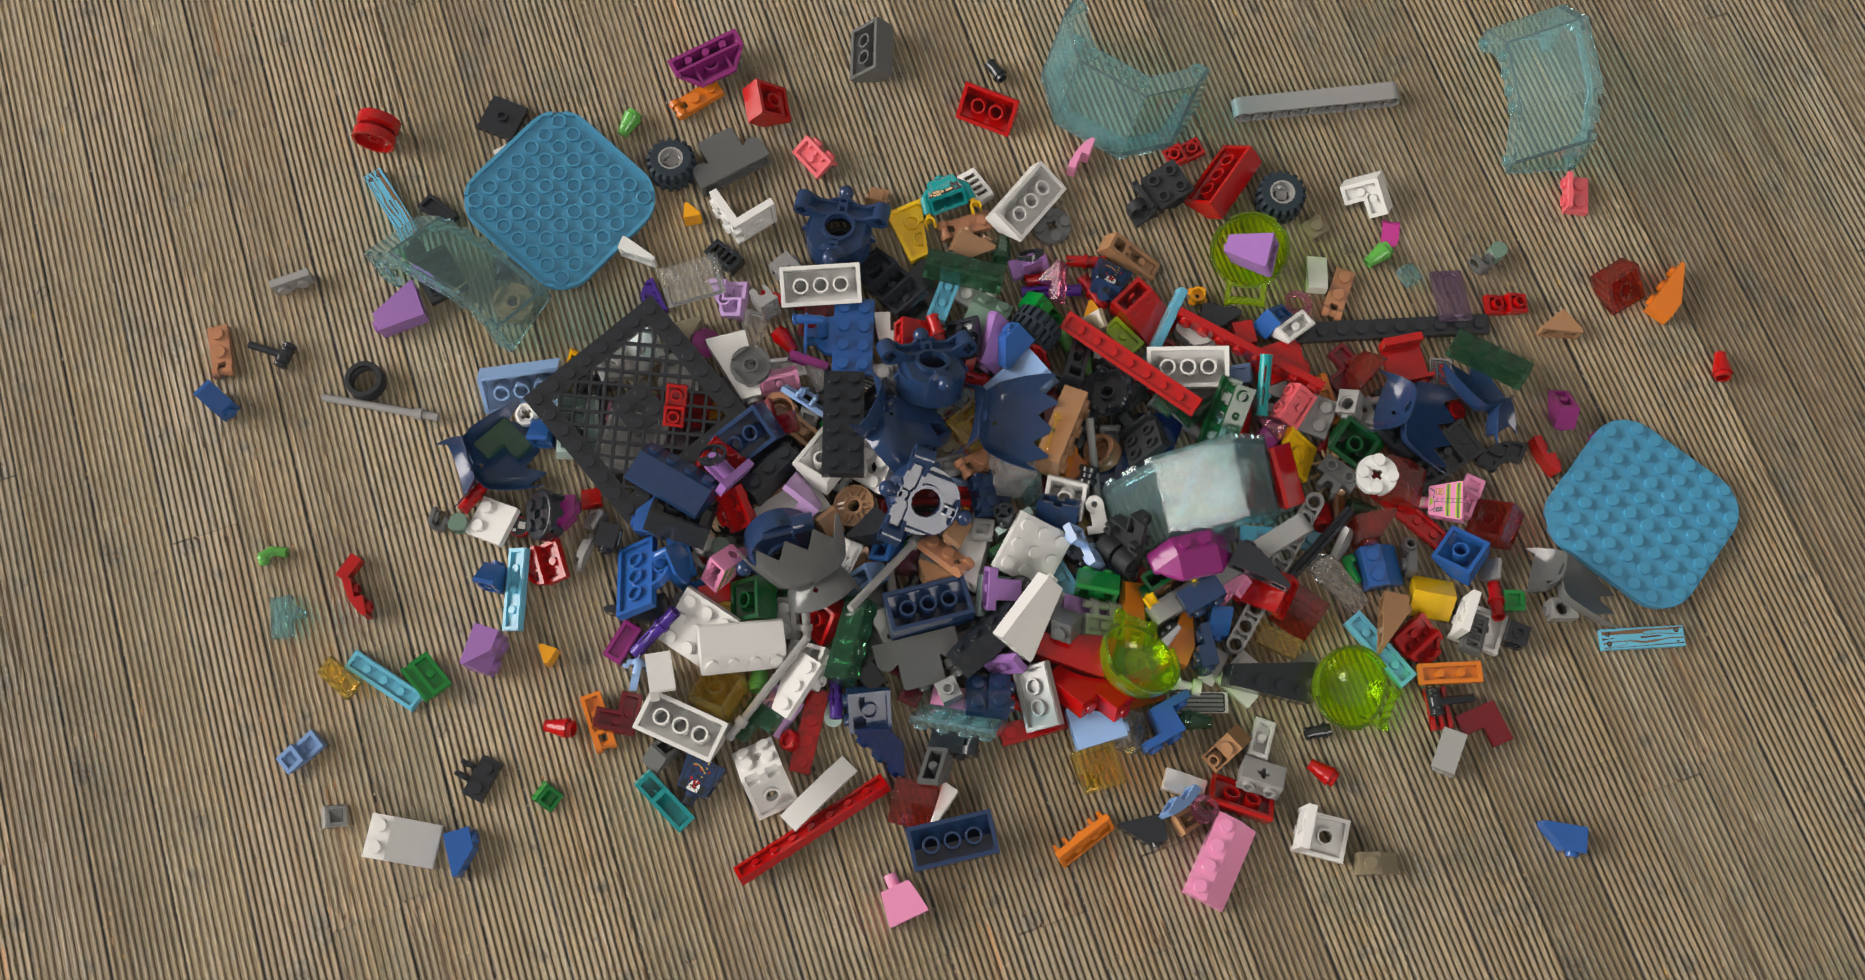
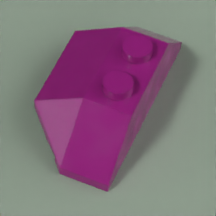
M734 28L668 60L667 63L676 78L704 88L737 72L744 43Z
M1208 529L1171 537L1149 552L1146 557L1154 574H1162L1168 578L1184 582L1223 573L1233 553L1225 537Z

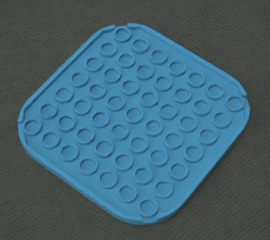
M550 111L534 118L473 175L464 192V208L474 227L534 281L552 290L574 289L590 280L619 251L618 245L622 236L631 239L647 224L654 212L656 203L654 187L647 174L589 122L569 111L554 113Z
M1615 420L1600 427L1580 451L1548 496L1544 505L1543 517H1545L1548 527L1546 530L1558 547L1571 554L1577 561L1635 603L1649 609L1658 610L1673 608L1690 597L1734 532L1739 519V508L1730 487L1707 468L1647 426L1631 420Z

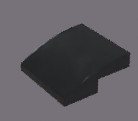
M978 315L944 324L943 329L946 332V339L955 335L960 330H968L977 344V351L971 356L960 357L962 361L980 357L981 326Z

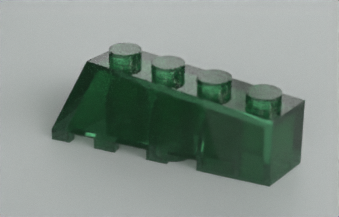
M929 248L922 277L999 295L1007 261L978 260Z
M1461 328L1452 339L1445 353L1446 356L1518 391L1527 380L1534 366V359L1513 354Z
M846 595L823 675L843 688L855 686L860 675L861 663L866 654L867 642L871 636V628L877 615L878 607L869 598H866L851 612L848 610L847 605L856 596Z

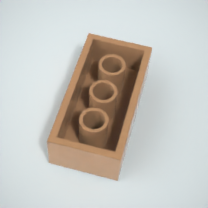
M1064 385L1058 399V404H1056L1048 423L1054 431L1042 437L1039 448L1048 455V458L1035 460V468L1038 470L1036 472L1047 476L1048 474L1060 476L1061 473L1065 474L1068 467V456L1073 455L1076 447L1074 444L1075 439L1080 438L1083 430L1082 422L1083 420L1086 421L1085 419L1088 418L1090 409H1088L1090 406L1088 392Z

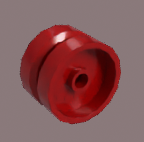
M360 109L356 119L357 124H355L351 135L353 141L374 152H393L397 142L396 137L401 128L400 121L395 116L380 109Z

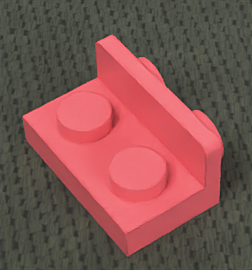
M806 135L792 153L815 178L820 179L831 166L836 167L838 165L834 160L836 156L828 149L825 150L822 147V141L817 137L812 138Z
M1568 171L1560 181V189H1562V196L1560 198L1562 214L1586 216L1588 214V178L1573 177V171Z
M1290 382L1284 388L1278 402L1274 404L1270 416L1279 419L1288 427H1294L1298 430L1316 401L1317 396L1302 383Z

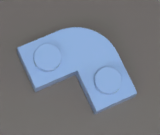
M1071 522L1063 526L1066 533L1065 539L1070 545H1075L1082 549L1084 554L1083 560L1089 567L1100 570L1106 566L1101 554L1095 549L1096 544L1094 542L1088 543L1084 530Z

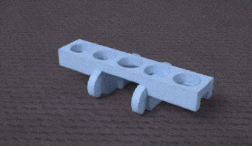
M788 384L782 386L780 390L782 393L823 418V406L817 403L820 400L819 393L813 394L809 391V387H801L799 390H796ZM807 394L813 399L809 402L803 396Z

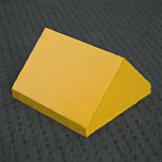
M1414 575L1410 579L1409 604L1412 605L1410 616H1415L1418 612H1424L1430 620L1448 623L1457 600L1453 582Z

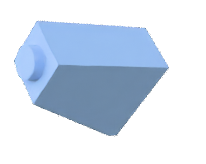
M1066 708L1064 710L1077 753L1126 738L1128 736L1127 732L1130 731L1127 720L1122 717L1114 723L1101 712L1093 711L1091 714H1086L1080 719L1069 709Z

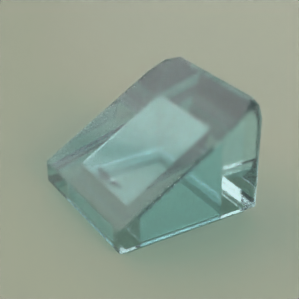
M1412 263L1401 266L1395 273L1406 288L1423 279V276Z

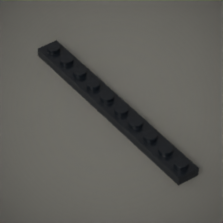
M1487 314L1315 322L1316 324L1296 338V341L1300 344L1374 341L1422 331L1424 338L1488 335L1490 327Z

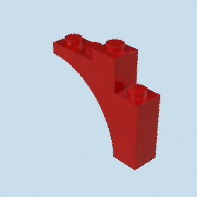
M1061 665L1052 670L1059 702L1080 719L1097 709L1115 723L1121 717L1125 718L1128 715L1130 703L1140 693L1146 692L1152 685L1151 678L1153 672L1147 667L1135 674L1113 679L1086 677L1071 672Z

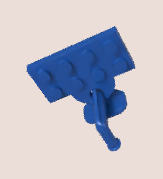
M862 299V303L835 304L834 316L831 317L808 315L807 312L805 314L794 313L792 316L793 324H805L804 354L807 355V346H816L824 355L832 356V371H865V377H872L870 365L872 366L875 300ZM808 324H817L815 328H808Z
M652 535L618 550L616 617L620 621L655 608L657 589L662 587L668 580L683 592L688 586L698 590L697 587L706 585L701 579L694 582L690 580V557L687 550L680 543L674 542L657 550V539Z

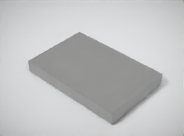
M1049 660L1028 665L1025 673L1013 674L1027 733L1065 724Z

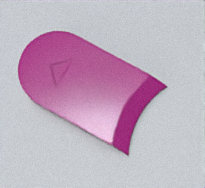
M1383 219L1381 243L1386 241L1392 248L1398 244L1400 222H1389Z

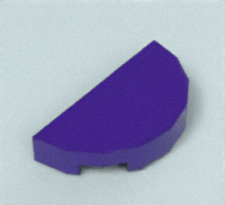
M653 277L650 278L642 288V302L652 296L662 309L668 313L667 306Z

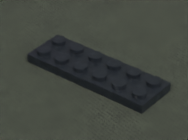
M824 371L822 477L864 478V438L859 436L849 423L859 425L864 420L865 371Z

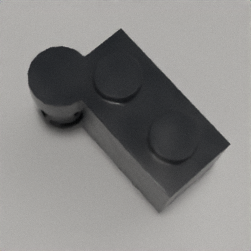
M933 722L928 746L949 748L950 754L953 755L952 758L960 761H965V758L969 759L970 757L978 758L980 752L978 747L982 732L977 730L975 735L974 729L967 730Z

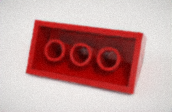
M1223 145L1193 187L1194 192L1189 194L1183 203L1208 219L1222 220L1262 163L1253 147Z

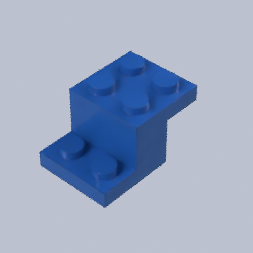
M1187 689L1154 706L1145 714V718L1156 736L1140 746L1139 749L1143 755L1149 753L1152 756L1164 748L1163 744L1167 743L1170 746L1183 737L1182 733L1186 728L1176 712L1182 710L1188 704L1187 700L1191 695Z

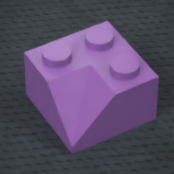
M474 623L459 663L470 671L494 678L495 673H498L501 668L502 662L500 660L502 655L508 650L509 638L497 629Z

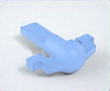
M642 658L627 659V663H623L622 667L628 669L629 664L634 665L629 686L630 691H637L642 667L646 668V663Z

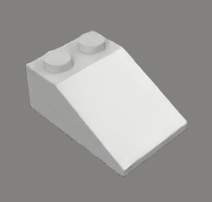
M373 813L362 857L434 869L444 826Z

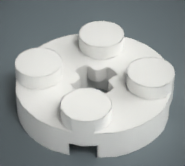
M1381 453L1363 458L1355 472L1357 486L1361 491L1369 495H1386L1395 487L1399 478L1396 465ZM1372 471L1380 472V473H1381L1380 477H1381L1382 479H1380V480H1379L1378 478L1373 479V478H1372V475H1373V472H1372Z

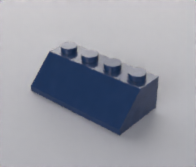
M650 442L640 450L624 476V479L693 519L697 518L715 501L717 496L715 490L720 484L711 474L702 471L695 465L690 464L654 442Z
M964 575L959 578L953 576L882 593L886 623L892 641L973 622L975 610Z
M990 809L905 828L914 873L1000 853Z

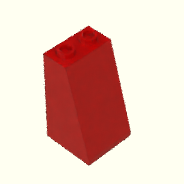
M1044 632L1032 662L1039 663L1049 660L1052 669L1061 665L1063 668L1076 674L1103 679L1117 637L1079 634L1071 644H1067L1051 638L1048 633Z

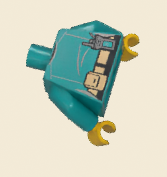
M949 174L946 176L938 175L933 181L927 183V190L924 191L920 202L923 215L926 216L924 225L928 231L929 223H933L935 229L937 228V223L931 216L932 214L934 216L968 204V201H970V212L975 215L974 207H979L982 212L981 202L975 200L976 196L967 181L957 179L953 174Z

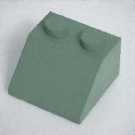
M978 290L964 318L978 315L982 336L990 311L999 312L1009 322L1014 307Z

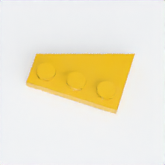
M921 198L892 210L889 218V224L910 264L928 257Z

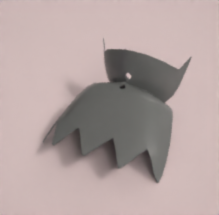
M837 513L835 514L833 537L814 529L808 550L785 541L779 560L756 551V566L751 564L737 551L740 557L777 588L788 589L787 599L790 623L791 611L796 613L814 612L842 599L853 588L859 592L862 591L853 577L841 567L846 556V545L842 523ZM814 588L818 589L817 593L813 592Z
M1523 548L1535 555L1531 566L1528 589L1521 592L1529 591L1530 594L1542 593L1556 586L1559 598L1575 611L1597 624L1612 629L1621 628L1597 615L1614 614L1611 609L1597 598L1614 596L1598 579V575L1566 551L1551 548Z

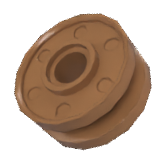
M855 484L846 486L839 491L833 503V507L836 509L842 524L850 530L874 506L880 509L875 495L864 486ZM859 504L858 510L853 512V508Z

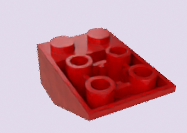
M1138 276L1111 302L1109 312L1126 324L1148 347L1167 307L1155 291ZM1176 319L1174 320V323L1169 333L1176 327L1178 323Z

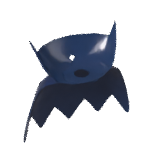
M1473 355L1470 361V375L1451 364L1452 371L1444 363V368L1441 367L1447 378L1446 380L1435 369L1449 387L1472 410L1488 414L1485 426L1487 438L1494 435L1496 444H1498V432L1509 426L1518 435L1515 409L1512 398L1516 395L1506 398Z
M870 365L876 385L877 398L868 415L859 425L849 424L859 436L867 440L875 453L895 473L900 467L908 463L912 449L916 444L921 446L941 445L930 423L946 424V421L935 411V408L916 406L903 399L899 394H892L886 397L883 382Z
M1378 370L1387 377V381L1375 408L1374 430L1364 431L1387 430L1400 426V435L1403 443L1436 470L1444 473L1436 466L1446 468L1447 465L1433 448L1450 446L1449 441L1438 425L1456 422L1444 402L1460 397L1449 387L1427 382H1417L1414 384L1399 375Z
M1045 373L1022 376L999 382L987 390L981 385L965 384L974 389L975 392L974 422L967 446L955 453L970 447L980 439L984 450L992 456L1024 469L1038 471L1034 467L1029 466L1027 462L1048 458V455L1033 442L1054 431L1039 414L1058 404V401L1045 394L1040 388L1056 375Z
M520 400L487 415L472 425L463 436L450 437L435 444L448 446L459 474L463 497L455 507L469 494L476 480L482 486L491 490H523L545 486H529L546 475V472L526 468L540 452V449L519 444L528 432L529 427H523L517 422L510 421L520 404Z

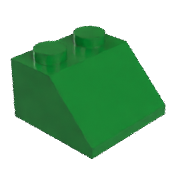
M1089 566L1078 568L1074 596L1085 599L1097 598L1103 602L1107 600L1116 602L1120 591V575H1116V572L1111 570L1095 571V568Z

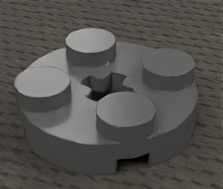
M1051 207L1032 228L1036 240L1046 246L1065 242L1071 230L1070 217L1064 211ZM1053 223L1057 228L1049 230L1047 224Z
M744 346L738 349L731 358L730 367L734 379L749 388L764 382L772 371L768 353L757 346L756 348ZM747 363H756L755 368L752 370L747 369Z

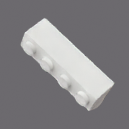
M1039 161L1024 173L985 219L999 233L1021 242L1067 188L1042 161Z
M859 262L779 267L782 308L862 303Z
M1229 346L1147 347L1146 361L1187 389H1217L1222 374L1229 376Z
M822 426L792 463L810 486L828 495L841 478L822 477Z
M782 618L698 626V665L701 676L776 669L786 659V642Z
M649 692L632 728L710 763L722 747L726 739L725 735L731 729L730 724L663 693H659L660 701L651 702Z

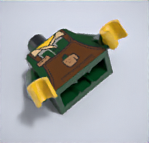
M1150 569L1140 575L1144 585L1138 588V594L1147 607L1151 609L1154 604L1160 603L1158 599L1181 586L1183 582L1168 578L1162 574H1154L1153 570Z

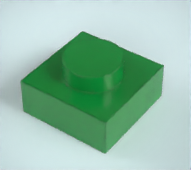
M1502 590L1501 593L1505 598L1504 612L1526 611L1525 592H1521L1522 590Z

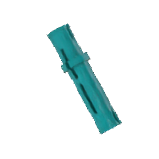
M1260 354L1257 393H1255V397H1257L1255 415L1268 416L1273 357L1271 354ZM1265 365H1266L1265 383H1264V371H1265Z

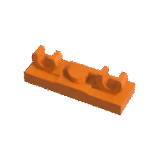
M1481 661L1422 663L1416 665L1419 686L1484 682Z
M1099 811L1095 812L1098 820L1092 822L1088 818L1087 823L1089 826L1078 831L1071 841L1068 842L1063 837L1064 846L1062 848H1057L1055 844L1053 845L1055 855L1064 868L1115 829L1111 818L1106 813L1102 816Z

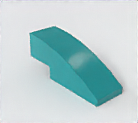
M650 769L633 783L679 833L695 819L694 815Z

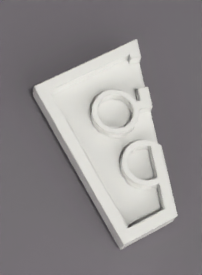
M802 651L782 676L772 709L791 721L825 666Z

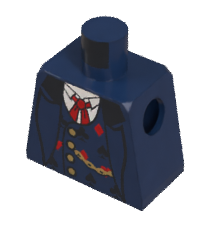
M1099 257L1091 272L1089 290L1097 294V298L1100 301H1113L1125 289L1133 272Z
M687 753L678 781V786L686 790L681 802L692 807L697 796L707 800L724 778L727 770Z

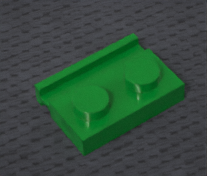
M427 651L411 661L408 666L400 669L425 703H428L430 699L435 698L452 686L451 681Z

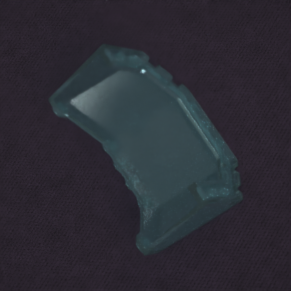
M1072 0L1064 12L1041 73V81L1045 88V95L1052 113L1053 123L1085 141L1091 137L1095 138L1094 146L1117 159H1124L1135 154L1137 156L1148 154L1154 150H1165L1173 146L1200 104L1210 69L1201 64H1192L1185 70L1149 77L1095 48L1086 17L1088 6L1082 0Z
M1562 4L1486 29L1482 37L1479 38V49L1483 53H1491L1501 63V78L1504 79L1505 83L1504 94L1508 98V113L1511 114L1507 150L1501 160L1506 174L1572 170L1596 142L1597 133L1593 132L1594 124L1599 122L1601 105H1597L1598 95L1603 94L1604 85L1588 15L1580 14V11L1575 8H1569V5Z
M418 215L364 253L382 279L399 288L403 283L394 270L397 268L448 297L461 308L467 306L466 308L473 312L471 316L483 324L495 344L511 353L552 297L548 290L549 287L543 282H539L510 258L503 248L499 246L493 247L488 240L483 237L477 238L472 231L465 227L461 229L450 218L444 219L440 216Z
M1230 433L1152 456L1144 460V466L1140 468L1133 466L1122 472V478L1115 480V478L1109 479L1105 482L1101 493L1107 521L1119 513L1126 519H1129L1130 514L1144 509L1152 516L1146 535L1151 536L1150 541L1142 545L1144 549L1140 561L1146 558L1149 552L1171 537L1208 529L1220 533L1225 531L1226 527L1233 525L1234 528H1237L1247 523H1259L1260 525H1265V527L1276 524V521L1281 516L1264 435H1257L1254 438L1253 434H1241L1238 437L1237 433Z

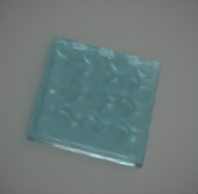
M925 703L910 714L909 724H914L916 729L927 730V727L936 728V732L948 734L949 731L958 732L957 736L970 738L971 735L979 736V740L987 742L996 739L1007 723V720L965 715V711Z

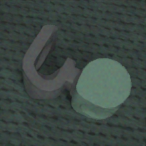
M1496 241L1488 248L1486 254L1481 259L1474 252L1468 264L1477 275H1485L1493 265L1502 260L1507 254L1508 248L1503 242ZM1473 259L1477 262L1478 267L1474 264Z
M438 507L431 509L428 525L436 533L446 531L447 527L455 534L466 533L465 531L470 521L464 514L455 513L450 519L444 516L442 522L438 524L441 510Z
M717 537L712 541L711 551L705 552L707 563L712 555L730 545L726 538ZM693 551L691 554L693 561L703 573L707 563L703 564L696 555V552Z

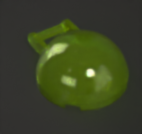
M1255 211L1242 212L1231 216L1230 220L1224 225H1220L1214 233L1210 244V258L1215 271L1226 282L1224 306L1240 304L1265 308L1267 284L1274 281L1282 273L1290 254V240L1287 231L1282 228L1274 217ZM1274 233L1280 245L1272 277H1266L1230 262L1227 254L1224 253V244L1227 242L1228 235ZM1232 286L1244 289L1261 287L1260 298L1231 296Z
M1118 608L1114 613L1112 625L1102 638L1099 652L1101 668L1105 677L1115 689L1130 697L1149 699L1165 694L1177 684L1180 677L1179 659L1174 648L1172 647L1169 650L1162 640L1157 639L1156 622L1144 621L1125 613L1124 609Z
M1346 645L1329 652L1318 663L1311 682L1312 697L1317 709L1330 723L1346 730H1362V728L1371 725L1387 732L1389 727L1387 723L1396 700L1401 697L1402 692L1386 683L1387 675L1384 668L1387 666L1381 657L1372 649L1362 645ZM1386 693H1388L1389 696L1386 701L1383 712L1381 714V717L1379 720H1377L1375 718L1383 706Z

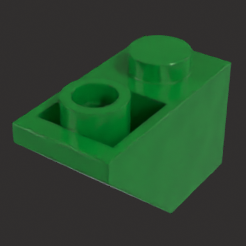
M1027 291L1017 306L1018 308L1023 304L1036 306L1049 314L1058 325L1064 320L1044 293Z

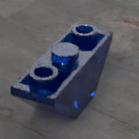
M864 729L855 732L857 737L855 741L863 749L868 747L873 752L871 756L879 764L883 761L888 766L886 770L894 778L899 776L903 779L905 777L904 743L889 729Z

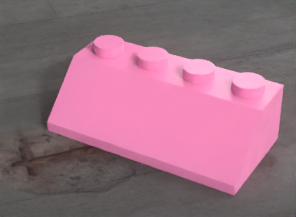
M1217 812L1182 893L1223 912L1256 832L1242 821L1224 812Z

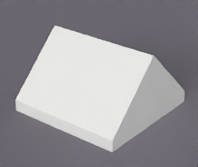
M1048 474L1046 494L1056 495L1058 500L1065 501L1066 497L1082 500L1081 522L1086 508L1085 502L1090 494L1089 484Z

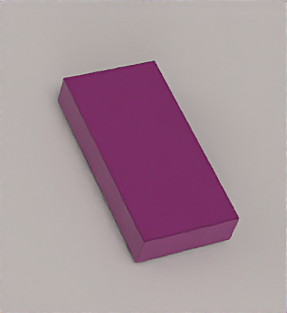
M792 349L787 359L790 362L822 373L829 366V362Z
M625 619L602 655L621 666L630 653V648L636 644L644 630Z

